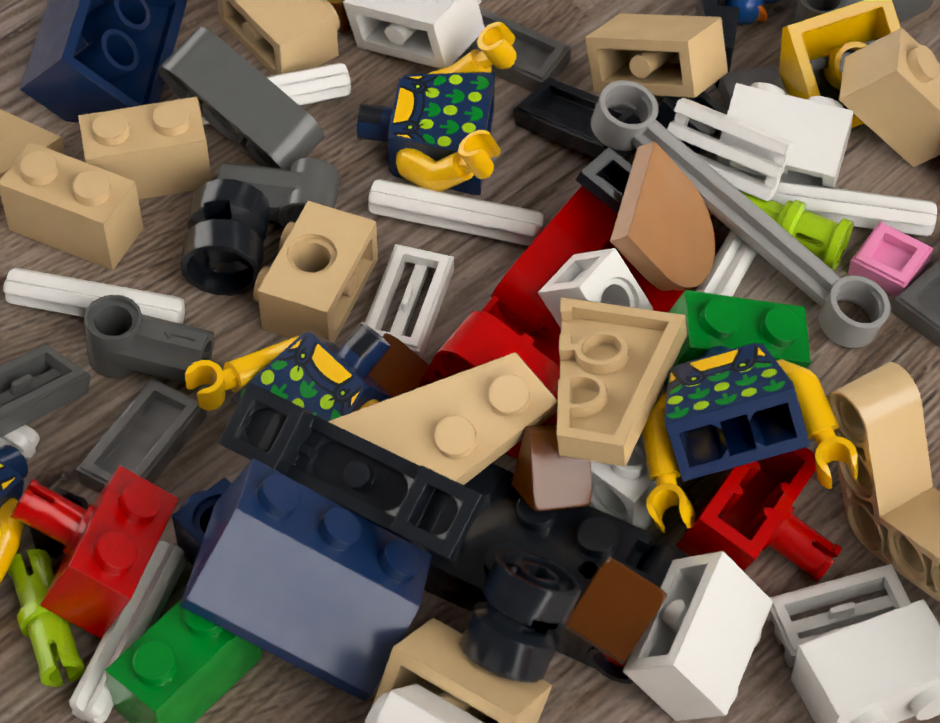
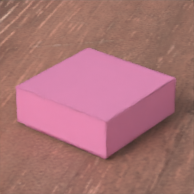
M879 222L850 260L848 274L871 279L882 287L885 293L896 298L919 278L930 263L934 248Z

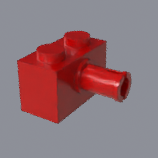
M805 447L728 469L695 516V522L692 527L686 529L675 546L690 557L724 551L743 571L756 560L762 550L769 546L811 576V579L817 583L835 561L832 558H836L839 555L842 547L837 543H832L793 514L795 510L793 503L816 470L815 453Z
M121 465L116 469L92 505L89 504L86 509L39 484V481L32 478L10 517L14 520L18 519L64 544L63 552L66 553L40 606L101 639L131 600L179 498Z

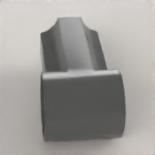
M302 158L296 160L289 169L225 162V164L220 165L216 180L235 179L251 184L262 191L269 201V220L278 221L279 225L284 229L288 222L297 221L307 201L335 208L342 178L339 171L332 164L317 158Z
M123 295L100 297L93 301L85 311L84 324L90 366L103 376L120 378L138 371L185 383V372L191 364L200 360L211 359L214 348V332L144 315L141 313L140 307L132 299Z

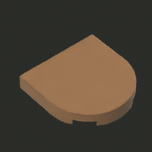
M654 141L637 148L610 242L653 286L661 291H682L699 286L709 276L715 256L714 230L707 206L696 186Z

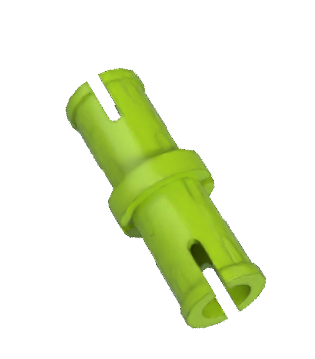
M30 549L27 552L34 571L32 575L26 570L21 553L15 555L8 569V574L12 578L21 606L17 614V621L22 634L31 640L41 683L49 687H60L64 683L57 664L59 659L63 667L66 668L71 683L82 676L85 666L79 656L70 629L71 622L40 606L55 577L51 567L50 555L41 549Z

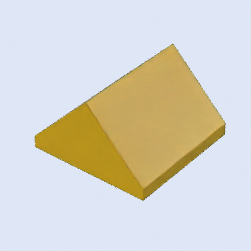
M864 0L783 27L779 74L788 95L806 100L812 96H821L810 61L830 55L829 67L824 69L826 79L834 88L840 90L842 81L840 60L846 50L858 51L867 46L864 43L882 38L900 28L892 0ZM853 113L851 128L865 124Z

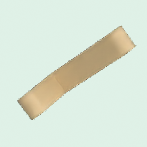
M888 362L831 392L828 398V402L839 424V428L834 431L836 436L844 437L851 441L856 447L858 455V475L855 480L851 475L849 466L842 461H837L845 514L854 536L866 550L885 564H892L896 572L940 603V491L934 488L932 483L922 401L919 390L909 373L899 364Z

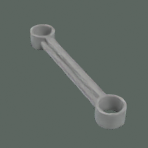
M621 80L608 84L602 90L591 117L592 131L600 142L615 150L630 151L656 141L696 186L707 209L821 306L818 312V320L821 329L829 339L848 348L864 347L874 340L889 317L891 308L889 298L882 287L871 279L862 276L851 275L841 278L661 125L656 120L658 115L657 100L646 87L636 82ZM620 107L633 112L640 119L641 123H623L614 118L609 113L608 108ZM837 301H849L859 305L869 315L871 323H860L848 318L840 310Z

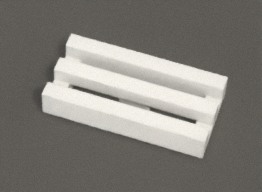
M679 99L674 109V112H676L674 121L669 123L667 130L680 141H685L767 175L766 180L763 181L695 153L735 188L765 201L773 199L794 142L689 99ZM692 118L775 152L773 161L687 127L689 119Z
M395 244L365 324L381 336L388 333L398 338L422 358L454 272V257ZM407 262L413 263L415 267L390 332L382 331V325ZM430 267L436 268L411 337L404 336Z
M892 564L770 597L773 604L767 620L774 623L773 634L778 645L783 644L785 648L784 658L790 668L794 667L799 645L855 625L857 622L860 623L861 621L911 604ZM884 589L888 593V595L857 604L849 602L830 608L828 612L793 622L789 617Z

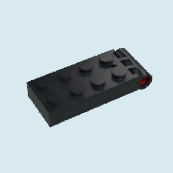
M493 463L464 485L483 494L486 498L454 561L380 526L432 555L424 588L425 591L470 612L473 611L475 604L487 601L482 593V588L497 552L504 549L530 552L551 560L568 570L582 585L578 600L597 569L607 557L619 561L659 588L662 586L672 561L689 557L674 546L665 543L653 544V533L589 505L585 507L535 511L530 508L511 485L514 473ZM566 628L554 630L559 637L556 648L557 652L596 669L613 681L624 684L634 683L623 672L629 657L622 665Z

